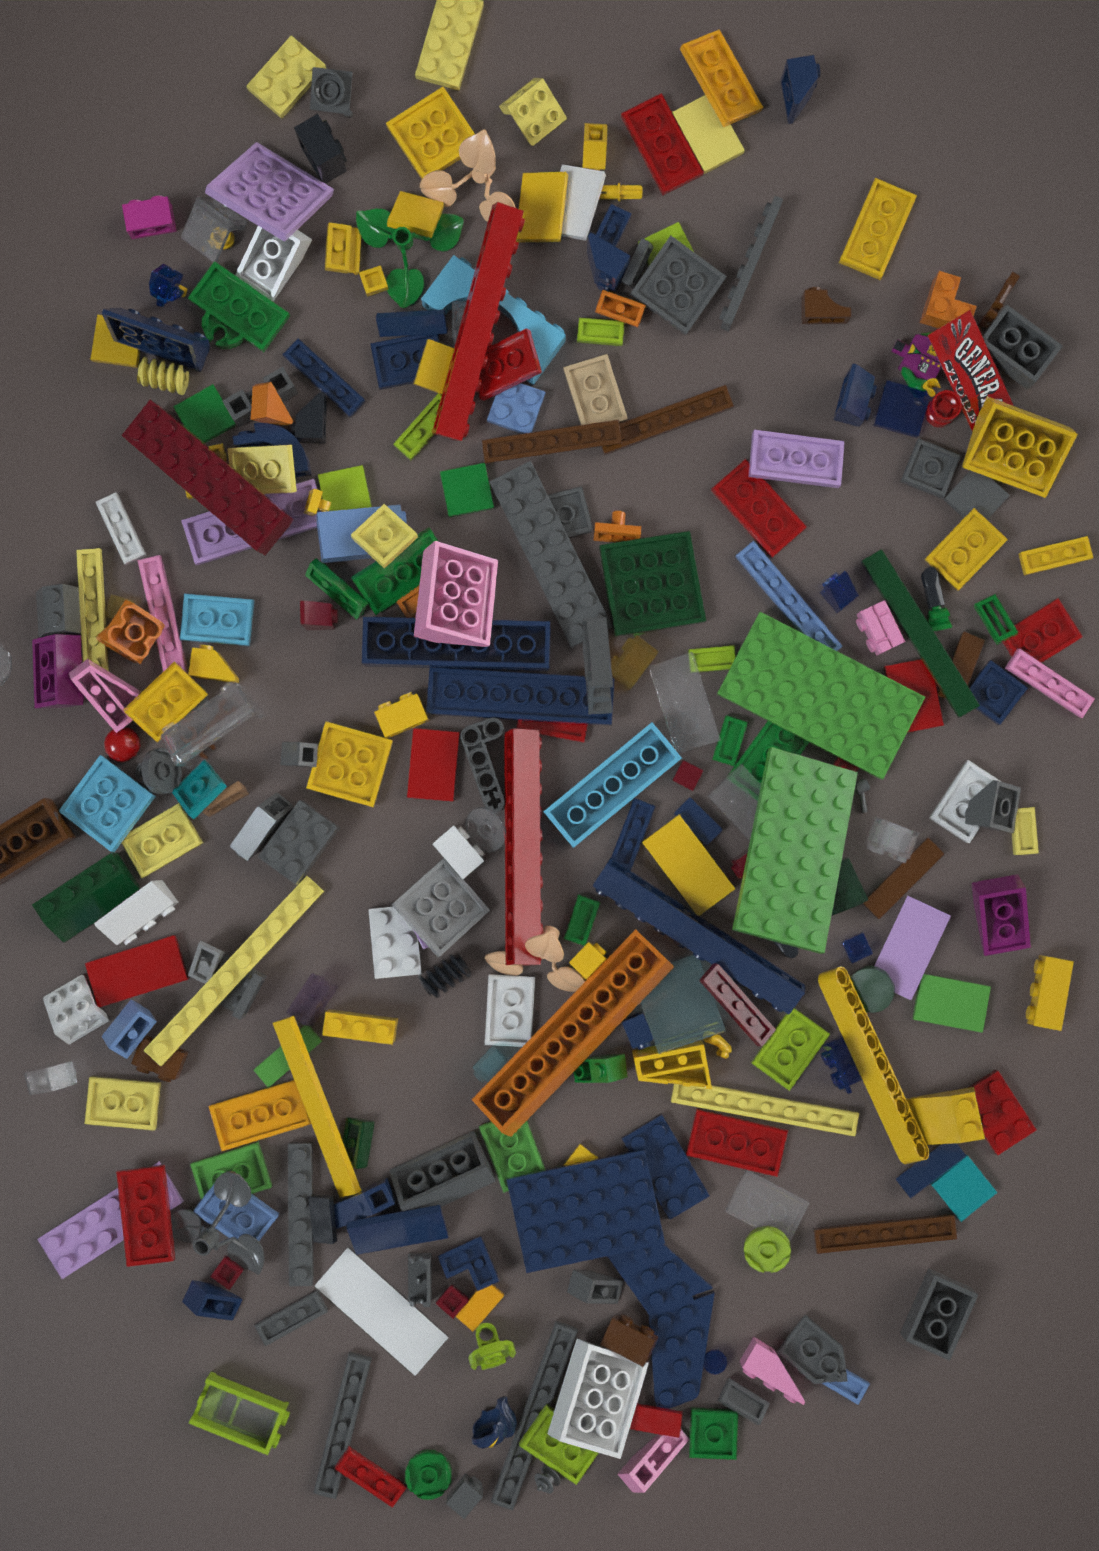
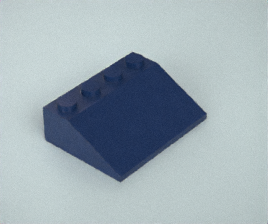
M103 309L102 315L113 341L175 364L183 365L189 369L198 372L202 371L210 351L209 341L203 334L193 332L192 334L176 324L170 326L156 317L150 316L148 318L142 316L134 309Z

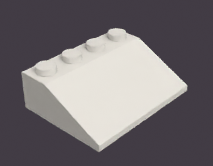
M576 1339L547 1434L558 1441L621 1459L649 1363L647 1362L644 1367H641L610 1349Z

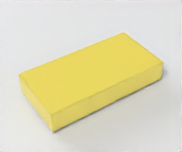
M1035 807L1018 808L1014 833H1012L1013 855L1039 853Z

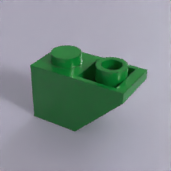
M625 1054L587 1057L573 1072L575 1083H610L628 1078Z

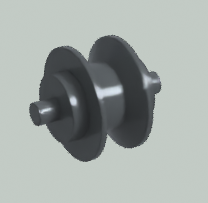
M543 1466L541 1473H537L534 1477L538 1491L551 1494L554 1491L553 1486L560 1485L557 1471L548 1466Z

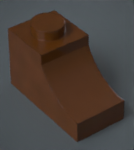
M810 287L804 290L801 297L802 324H847L851 318V307L836 304L829 297L828 290H821L820 287Z

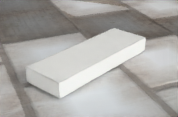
M115 492L96 501V505L123 563L128 565L147 556L118 493Z

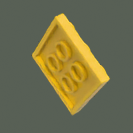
M444 87L439 88L386 122L388 130L421 179L432 171H443L461 159L459 156L461 143L466 138L475 135Z
M325 721L318 745L317 767H312L306 788L374 807L393 740Z

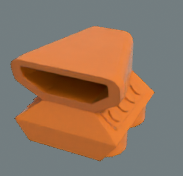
M125 600L111 623L97 635L96 639L127 660L141 664L143 659L149 654L150 648L156 639L161 635L165 625L136 604Z

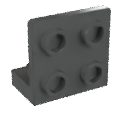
M225 955V956H224V958H223L222 962L220 963V965H219L217 971L226 963V961H227L231 956H229V955ZM253 968L220 1005L233 1011L232 1016L239 1020L245 1018L267 975Z

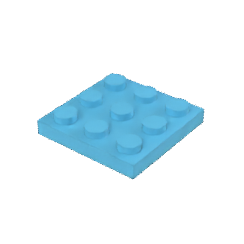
M100 755L60 808L59 812L109 851L115 852L156 796L107 758Z

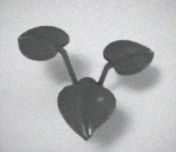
M226 1171L216 1179L214 1184L216 1197L225 1200L226 1203L211 1227L205 1229L204 1226H200L201 1220L194 1212L188 1209H179L171 1216L173 1237L193 1244L195 1252L202 1256L208 1255L212 1249L217 1251L220 1247L230 1243L227 1248L229 1258L241 1267L259 1275L264 1266L265 1256L263 1247L256 1238L249 1234H242L238 1239L231 1237L219 1242V1232L215 1227L230 1203L236 1207H243L251 1199V1189L243 1177L234 1171Z

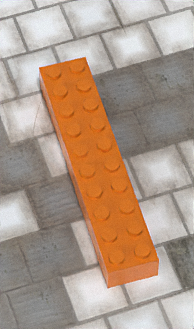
M635 929L478 1092L472 1101L501 1133L512 1137L660 983L674 966Z

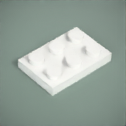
M394 907L369 909L375 979L422 974L419 940L412 927Z

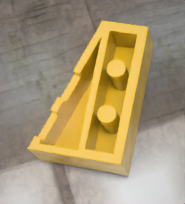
M701 1037L650 1046L641 1050H632L638 1081L662 1084L673 1083L686 1087L697 1086L712 1090L705 1048Z

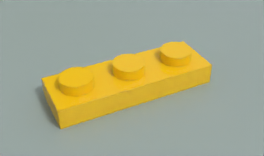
M1088 536L1023 551L1018 554L1024 576L1093 559Z

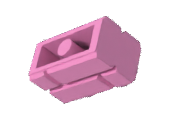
M885 600L857 614L856 624L861 632L865 631L868 637L866 640L867 647L871 653L875 652L876 656L905 642Z

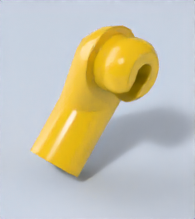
M710 1031L704 1033V1042L719 1047L716 1052L717 1056L727 1059L729 1053H732L731 1045L719 1034Z

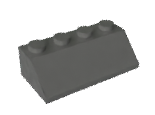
M475 1131L389 1170L402 1211L435 1205L442 1207L496 1182L490 1163Z

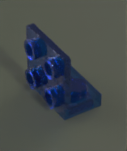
M840 1036L821 1046L823 1052L820 1055L824 1064L828 1065L833 1072L830 1074L834 1086L838 1087L840 1091L843 1090L845 1093L850 1094L852 1093L850 1085L861 1081L862 1077L843 1036Z

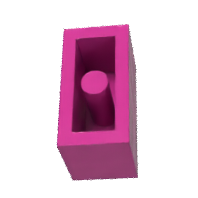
M158 195L153 196L150 200H131L128 204H122L126 231L132 240L177 232L173 207L167 196Z

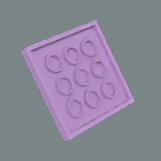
M256 142L206 186L205 194L285 242L332 197L334 189Z

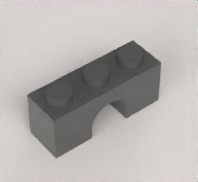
M284 367L263 377V383L272 382L282 402L298 394ZM242 389L223 400L225 407L238 428L251 421L252 391L244 392Z

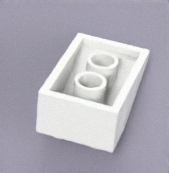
M258 226L235 276L274 302L303 260L312 239L297 230L284 242Z

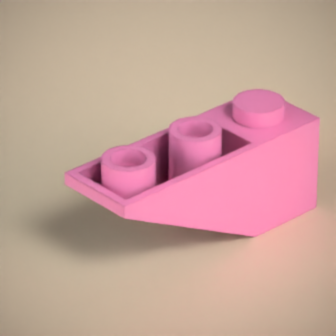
M753 1337L740 1359L742 1371L753 1379L758 1377L763 1380V1384L770 1390L775 1391L778 1389L783 1392V1396L788 1401L794 1404L797 1401L804 1405L805 1400L774 1348Z

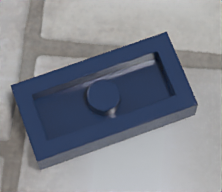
M611 204L596 236L617 247L632 213Z

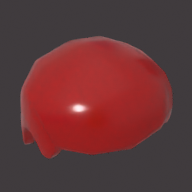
M124 727L117 733L112 729L105 737V753L111 760L119 763L131 760L140 749L139 736L129 727Z

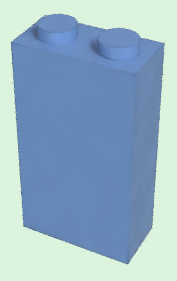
M401 505L387 506L407 524L406 513L401 511ZM380 507L317 512L316 524L322 563L372 558L351 538V534Z

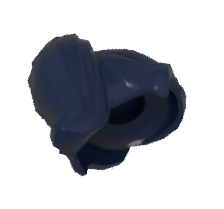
M507 1396L498 1398L495 1408L489 1411L482 1410L480 1418L475 1421L472 1427L473 1436L471 1438L472 1444L476 1445V1447L482 1449L492 1448L500 1444L505 1438L512 1437L516 1432L517 1420L515 1413L507 1403Z

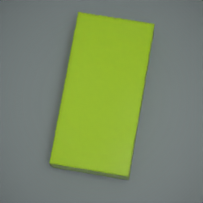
M579 318L577 343L622 346L624 323L614 320Z
M735 645L689 649L690 673L729 670L736 658Z

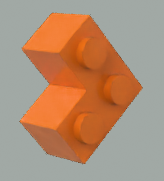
M942 271L937 273L932 281L920 323L939 329L971 310L974 316L977 306L955 300L961 277Z

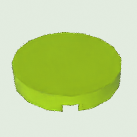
M758 1227L751 1231L745 1239V1259L758 1272H777L784 1268L790 1260L791 1247L789 1239L782 1231L775 1227Z

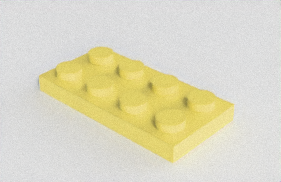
M436 1L415 73L416 79L460 90L484 7V1Z

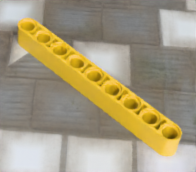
M837 967L820 973L818 976L819 986L899 1160L903 1164L926 1160L929 1157L927 1143L847 970L844 967Z

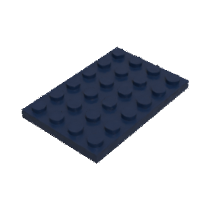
M645 1148L506 1179L526 1273L665 1244Z

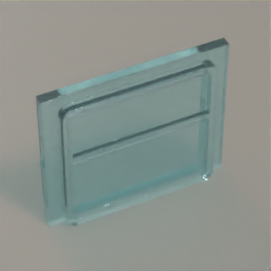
M694 955L671 962L674 968L640 1002L658 1054L726 1031L714 997L699 981L705 973L700 960Z

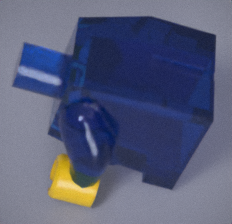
M164 263L151 272L149 281L150 295L157 299L156 305L164 307L169 301L185 297L188 290L180 285L183 274L172 270L171 267Z

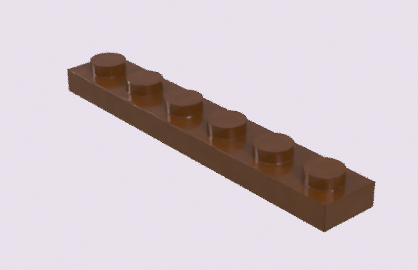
M727 386L715 388L620 423L622 444L602 446L604 455L733 409L734 405Z
M619 419L482 440L486 464L622 444Z
M953 1214L813 1228L815 1251L817 1254L957 1239L955 1215Z

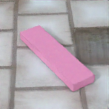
M1021 649L1015 651L1005 669L1079 718L1084 717L1095 700L1094 697Z

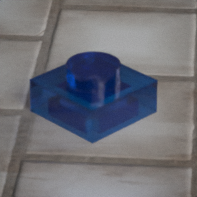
M863 932L841 942L852 964L873 954Z

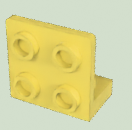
M533 78L499 106L503 114L513 117L531 146H534L567 119L543 78Z

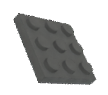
M670 236L630 295L686 335L727 276L677 239Z

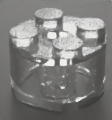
M875 817L865 843L868 844L867 848L875 853L884 855L886 851L889 852L888 856L906 863V860L911 858L920 833Z

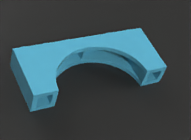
M453 255L421 298L422 306L427 310H445V314H447L454 308L466 305L475 271L471 268L472 265L463 257L459 259ZM506 289L505 297L502 302H499L497 310L513 323L518 332L526 328L531 330L543 373L565 343L566 335L564 330L557 324L551 325L548 323L542 313L537 310L533 312L527 308V304L521 298H513ZM542 373L526 381L534 385Z

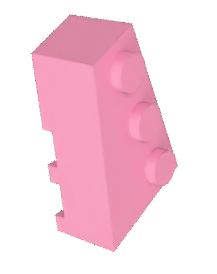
M89 659L69 672L72 682L116 733L133 721L123 709L141 691Z

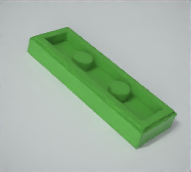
M308 1023L300 1029L308 1053L323 1041ZM280 1046L253 1070L268 1088L290 1070L282 1047Z

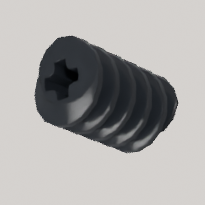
M459 952L458 958L452 954L449 955L450 963L442 959V968L436 964L433 965L435 973L427 969L426 979L418 975L421 984L430 996L432 994L439 998V989L444 993L448 992L447 984L454 988L456 986L455 979L462 983L464 981L462 974L471 977V971Z

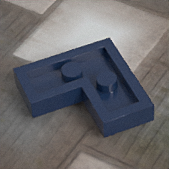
M481 1236L438 1256L447 1279L469 1270L477 1291L500 1282Z

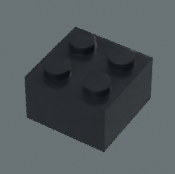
M317 113L294 127L299 145L321 182L326 184L347 172L345 167L347 159L343 153L344 149L339 140L334 139L332 129L326 119L322 121Z

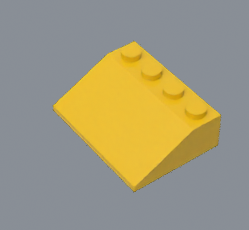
M987 396L976 419L962 467L1046 498L1078 434L1066 425Z

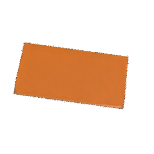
M602 290L595 313L638 328L646 305Z

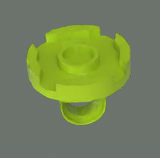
M482 1323L475 1332L478 1349L474 1350L468 1359L473 1370H476L477 1366H481L482 1370H486L506 1363L505 1357L510 1355L513 1358L516 1355V1350L512 1341H499L497 1331L492 1324ZM484 1329H488L493 1333V1337L488 1341L482 1340L479 1336Z

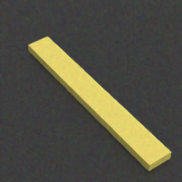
M673 1085L672 1103L856 1136L858 1112L711 1085L712 1090L697 1086Z

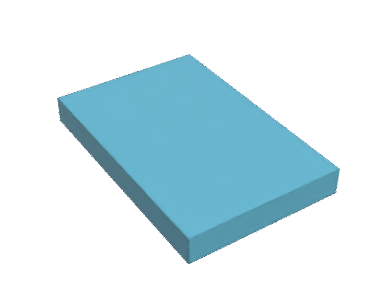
M184 594L180 640L250 646L254 600Z

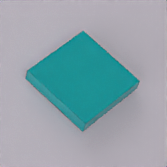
M204 759L173 790L172 794L192 819H195L227 785Z
M968 1155L931 1184L960 1222L997 1194V1191Z

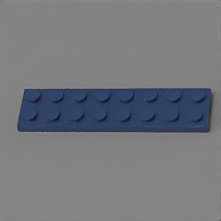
M429 667L426 714L612 726L615 678H612L613 687H610L612 713L588 714L586 679L584 676Z

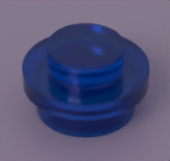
M719 1350L707 1352L704 1358L705 1369L714 1375L722 1373L727 1366V1359L724 1353Z

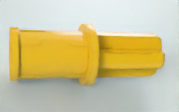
M618 183V185H603L601 192L607 193H601L599 200L618 199V202H620V199H642L643 188L641 185H621V183Z

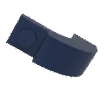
M254 423L255 433H252V431H241L237 436H232L235 447L292 445L295 478L312 475L310 463L303 447L289 431L280 426L269 423Z

